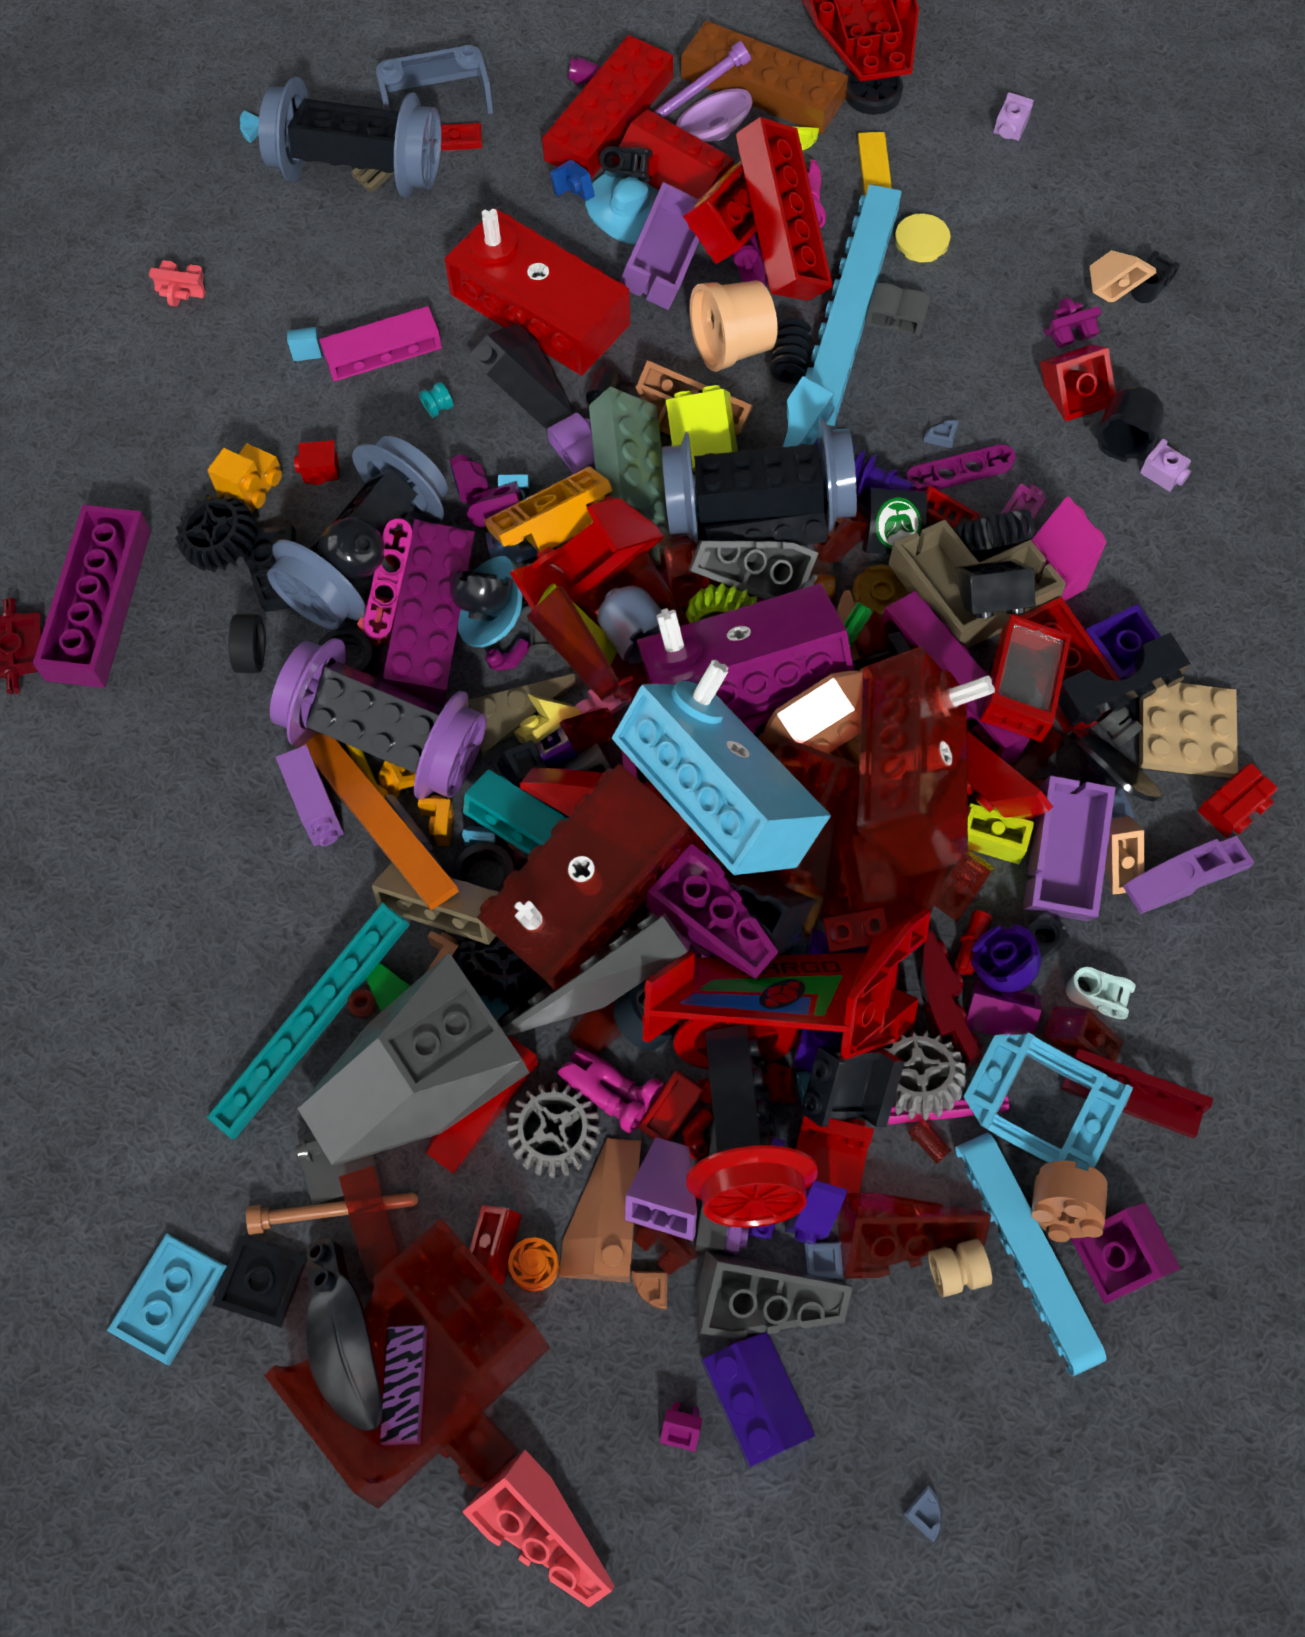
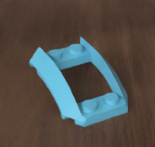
M1028 1032L1027 1034L994 1036L964 1095V1099L983 1128L1047 1163L1073 1161L1077 1162L1076 1168L1088 1171V1166L1095 1168L1124 1107H1126L1133 1087L1108 1077L1106 1074L1068 1056ZM1026 1056L1091 1090L1062 1149L997 1115Z

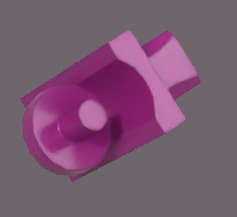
M753 234L740 250L733 253V259L738 267L742 282L758 280L767 287L768 278L762 259L759 238L756 234Z
M1063 298L1060 300L1059 309L1053 310V316L1058 319L1052 320L1050 327L1045 328L1043 332L1046 337L1052 336L1057 348L1071 345L1075 341L1071 329L1078 328L1082 341L1096 337L1100 333L1096 320L1102 314L1100 307L1096 306L1081 311L1083 308L1081 302L1074 304L1071 298Z

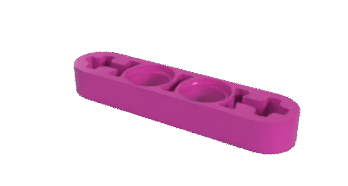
M403 519L390 520L383 531L384 557L388 555L397 557L400 562V568L396 572L389 573L385 571L381 562L380 567L374 571L363 620L365 633L373 639L384 638L392 628L412 539L411 526ZM397 525L401 526L402 532L406 534V538L401 537L398 543V548H404L403 554L395 549H385V544L390 547L393 544L394 535L389 534V529L394 530ZM379 586L390 587L393 592V598L390 602L381 603L376 599L375 591ZM372 604L380 609H391L390 615L383 612L381 621L383 624H386V629H380L379 633H374L373 627L368 625L369 620H375L378 611L371 610Z

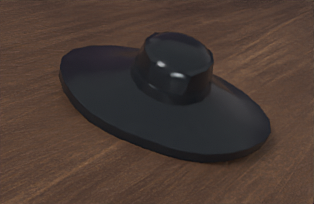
M1071 729L1067 733L1078 744L1087 759L1080 772L1084 783L1089 782L1116 787L1115 793L1124 788L1132 795L1152 802L1157 801L1162 796L1159 788L1138 766L1102 738L1080 729Z

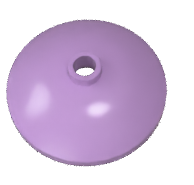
M739 88L711 94L690 106L679 117L676 126L704 142L723 140L736 130L749 114L753 103L751 95L747 90Z

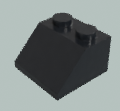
M1016 559L954 567L964 609L971 614H975L976 618L993 617L994 612L1006 610L1007 614H1020L1025 612V608L1036 606L1034 568Z

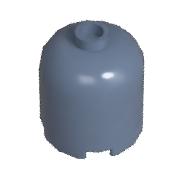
M634 585L614 588L606 594L605 600L599 608L598 622L624 662L628 661L631 666L643 663L637 640L661 633L656 615L662 614V609L644 588Z

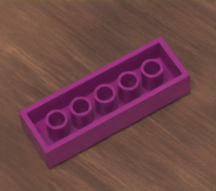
M82 505L33 661V665L45 681L97 688L106 687L151 533L141 511Z
M414 519L412 539L402 579L383 681L443 705L461 611L453 602L450 594L451 571L456 570L459 573V577H462V571H468L475 532Z
M915 591L885 607L873 643L881 652L889 650L887 634L897 631L901 633L921 664L924 691L917 692L916 694L953 738L954 729L960 724L1006 763L1011 765L1016 762L1030 738L980 721L985 696L943 712L937 709L934 702L935 693L988 676V672L976 663L971 657L969 650L957 641L951 634L949 627L939 620L931 610L930 605L925 600H922ZM999 689V695L1008 697L1006 693Z

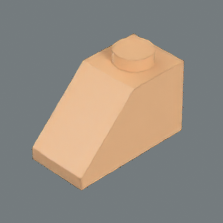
M1111 250L1090 265L1092 291L1108 302H1115L1156 274V268L1136 256Z
M1130 816L1111 818L1105 871L1113 895L1126 893L1123 886L1144 873V829Z

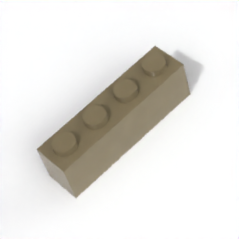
M393 863L372 884L377 907L383 902L402 917L488 945L510 919L505 894L466 881L451 878L459 892L432 911Z

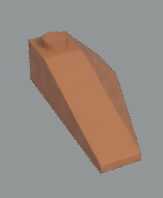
M606 1139L563 1238L559 1277L630 1283L635 1223L625 1220L626 1194L639 1171L641 1141Z

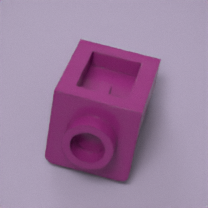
M1020 483L1000 514L1026 509L1031 511L1032 518L1035 519L1041 508L1044 509L1047 505L1046 498L1043 497L1045 493L1032 484L1026 487Z

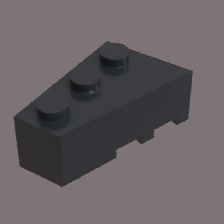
M727 867L721 868L725 873L724 877L733 890H736L741 896L742 903L752 918H756L777 949L778 954L775 957L790 953L816 899L755 873L733 875Z

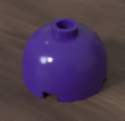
M1012 925L1013 929L1007 928L1004 930L1001 926L994 927L982 934L972 948L974 956L973 960L971 959V964L975 972L986 986L998 992L1012 993L1021 991L1031 985L1040 970L1042 960L1039 945L1032 933L1020 925Z

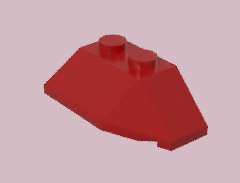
M960 724L954 729L951 769L959 777L956 784L969 796L973 792L978 795L976 801L986 811L990 813L994 809L1004 818L1032 819L1049 812L1054 807L1040 789Z

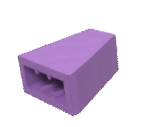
M655 1138L626 1194V1221L693 1241L696 1231L697 1206L695 1196L686 1187V1175L692 1168L688 1146Z

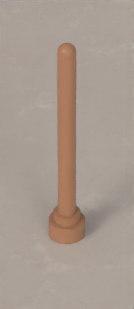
M410 1192L270 1210L269 1207L263 1208L262 1204L246 1207L247 1230L249 1235L264 1233L265 1229H271V1226L274 1224L412 1207L418 1203V1196Z

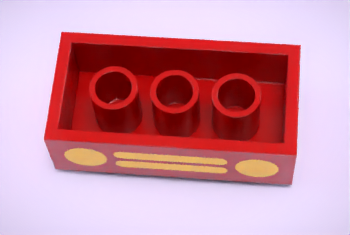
M741 160L731 166L683 216L690 230L695 233L704 246L706 253L711 256L716 264L740 250L756 232L755 219L750 205V197Z

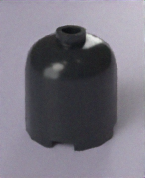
M1130 386L1119 390L1111 398L1095 434V438H1098L1102 445L1100 450L1108 457L1126 462L1128 458L1144 460L1152 452L1164 417L1163 403L1156 393L1145 387Z

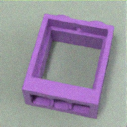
M307 745L276 756L299 817L313 846L319 844L321 846H328L336 842L338 837L344 833Z

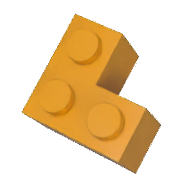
M246 443L239 454L223 448L207 469L216 493L219 492L224 496L230 494L242 500L252 513L255 509H260L263 506L267 492L272 486H277L282 477L277 457Z

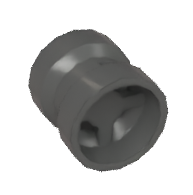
M1126 707L1117 712H1110L1097 723L1103 731H1108L1112 735V741L1118 748L1143 729V726L1137 720L1130 718L1128 715L1129 710Z

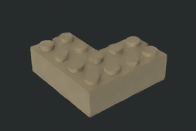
M946 520L923 529L921 536L916 532L894 542L889 561V567L908 592L912 593L915 591L922 600H925L930 605L933 613L941 622L949 627L951 634L966 648L1001 633L1011 614H1007L1006 610L994 612L993 617L976 618L975 614L965 610L955 577L954 567L1016 559L1034 568L1036 606L1025 608L1024 613L1013 614L1016 616H1021L1062 597L1066 585L1065 581L1051 564L1044 567L1046 558L1031 539L979 563Z

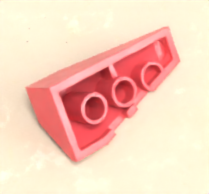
M523 1450L507 1463L462 1511L489 1541L499 1547L503 1539L507 1540L522 1550L519 1561L528 1567L531 1562L543 1564L550 1569L549 1579L553 1584L588 1607L612 1592L615 1587L553 1479L526 1450Z

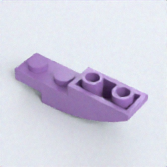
M1237 836L1221 842L1215 839L1148 870L1127 882L1123 888L1138 912L1142 914L1192 895L1202 886L1247 870L1255 862Z

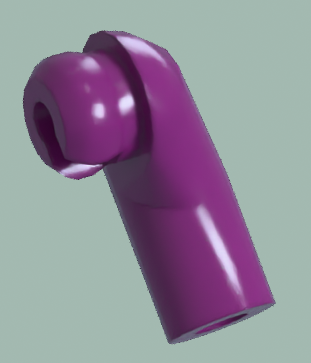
M518 639L509 652L501 653L500 650L492 649L486 654L485 659L488 666L495 671L515 669L528 653L530 645L525 640Z

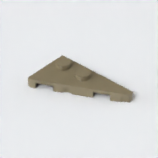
M574 673L470 699V708L485 714L487 719L481 745L483 756L490 754L492 749L505 738H510L514 734L513 731L520 727V723L524 719L538 715L528 694L553 700L558 696L561 697L569 690L570 686L576 683Z

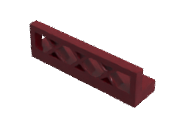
M1079 1048L1072 1055V1058L1106 1074L1108 1077L1133 1087L1126 1107L1122 1111L1123 1113L1192 1139L1197 1137L1202 1116L1211 1108L1214 1098ZM1064 1077L1061 1090L1087 1099L1091 1090Z

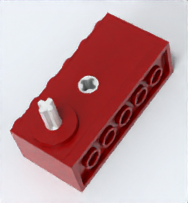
M492 208L490 211L483 210L482 221L444 258L450 295L503 328L518 323L538 341L543 353L580 376H583L630 326L629 288L622 282L607 276L599 268L592 267L582 261L577 255L562 249L554 241L547 240L537 234L534 229L517 222L511 215L504 214L496 208Z

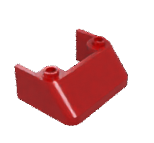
M609 496L599 503L591 504L586 508L593 522L567 544L554 550L551 546L543 549L536 555L538 560L533 564L513 569L510 575L534 615L542 613L536 606L545 590L553 583L574 603L579 602L599 591L663 540L664 536L659 527L621 498L613 499L612 496Z

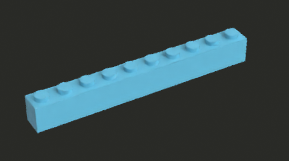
M870 184L867 194L860 197L858 212H861L860 216L855 215L851 229L854 237L849 236L847 239L845 253L848 256L847 258L842 257L838 274L842 276L840 280L835 279L832 296L835 298L834 301H828L825 318H828L827 323L822 322L818 340L822 341L820 345L814 346L811 362L815 364L813 368L808 367L805 376L834 393L833 406H835V410L826 423L827 425L835 426L866 321L868 307L875 284L878 281L899 210L902 193L900 190Z

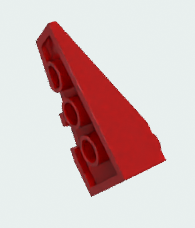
M510 1035L507 1038L524 1061L530 1073L441 1134L432 1136L426 1154L452 1174L456 1172L539 1065L536 1054Z

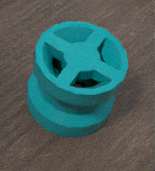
M442 382L434 384L431 390L424 389L419 392L420 400L432 418L438 416L441 410H449L454 407L452 398Z

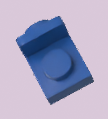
M572 159L550 172L554 193L557 196L570 190L585 201L595 197L590 173Z

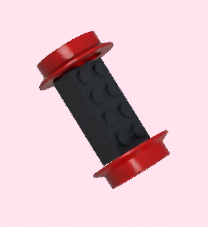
M685 1019L686 1022L677 1030L674 1036V1049L677 1055L685 1062L709 1070L717 1146L716 1154L702 1159L688 1171L686 1175L688 1191L703 1201V1212L709 1220L724 1226L739 1228L761 1227L780 1223L796 1216L806 1206V1189L816 1180L818 1168L814 1159L806 1153L788 1147L772 1145L771 1137L776 1136L774 1118L772 1115H769L767 1105L772 1104L770 1086L768 1083H765L763 1074L768 1073L769 1063L778 1060L793 1049L799 1037L798 1028Z

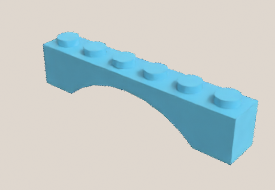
M802 376L787 399L788 431L783 447L814 444L818 437L819 419L823 418L827 423L835 410V406H833V392Z

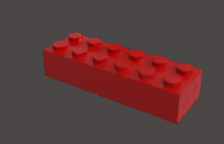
M628 35L543 136L544 161L559 167L572 159L587 170L592 179L601 168L599 157L603 149L609 146L618 147L630 123L646 109L650 108L673 79V55Z
M759 117L736 133V138L743 165L744 178L749 192L750 205L755 219L756 232L759 237L762 259L768 278V286L773 295L804 301L811 300L832 288L833 284L798 129Z

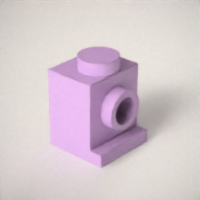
M1008 92L1006 101L997 117L994 133L999 134L1005 139L1019 141L1030 118L1034 100Z
M1162 439L1146 458L1140 473L1170 492L1176 484L1182 486L1189 477L1191 470L1188 467L1191 460L1167 446L1168 441Z

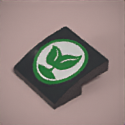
M869 487L863 516L867 519V526L862 550L866 553L891 555L894 542L916 532L921 536V531L926 528L927 493L925 491Z

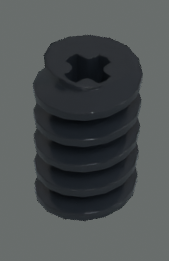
M787 318L782 320L777 326V339L773 347L770 373L780 382L798 384L802 376L805 377L806 362L810 350L809 344L811 342V334L809 333L811 326L803 319Z

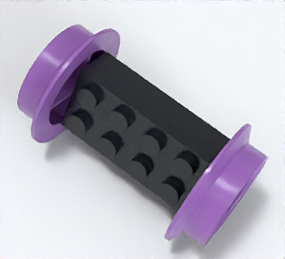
M337 638L328 640L322 646L307 640L300 643L293 650L278 676L270 703L271 721L287 729V738L291 745L300 747L306 744L316 732H319L416 773L414 795L417 799L423 800L432 792L439 793L448 798H452L457 794L476 761L483 742L487 722L485 714L469 708V697L466 692L458 691L445 706L345 665V645L343 641Z

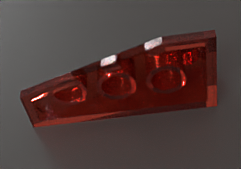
M846 1193L838 1220L843 1276L845 1279L880 1278L890 1275L888 1266L908 1260L910 1268L922 1265L920 1258L925 1257L931 1250L946 1247L948 1249L951 1248L955 1252L959 1243L979 1239L982 1245L985 1246L991 1214L988 1211L881 1193Z

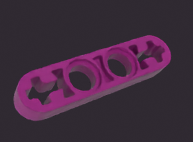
M995 445L913 466L907 471L905 479L914 483L913 490L924 491L929 485L940 490L1006 473L1013 468L1016 455L1014 450L1008 445ZM997 455H1000L1003 459L1007 458L1006 462L1003 463L1001 459L996 460ZM976 462L982 469L971 471L966 467V464ZM942 469H948L953 472L954 476L946 479L941 477L938 472ZM914 476H918L920 480L924 479L923 484H919L917 480L913 481Z

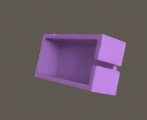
M664 182L662 183L620 279V282L629 288V292L640 297L644 293L647 295L646 300L669 310L699 243V239L690 230L686 220L683 218L699 199Z
M1049 776L1040 783L1039 789L1054 807L1049 812L1035 817L1027 874L1034 877L1026 881L1022 910L1041 914L1048 911L1052 916L1088 922L1099 916L1116 787L1089 782L1079 787L1080 781Z

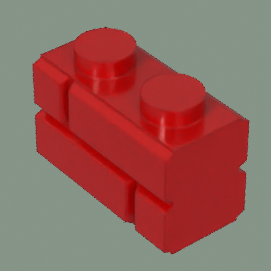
M1248 763L1205 800L1198 812L1225 838L1234 831L1240 835L1253 822L1250 817L1255 812L1261 816L1275 803L1271 797L1278 789L1271 780L1262 775L1259 769L1252 763Z

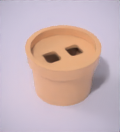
M755 280L725 285L711 282L697 284L693 288L690 298V322L693 338L707 368L711 371L717 372L733 366L738 360L769 351L774 347L777 339L776 311L771 295L762 282Z

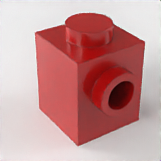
M334 440L298 443L299 455L294 456V466L296 473H301L304 483L321 485L325 481L339 480V456Z

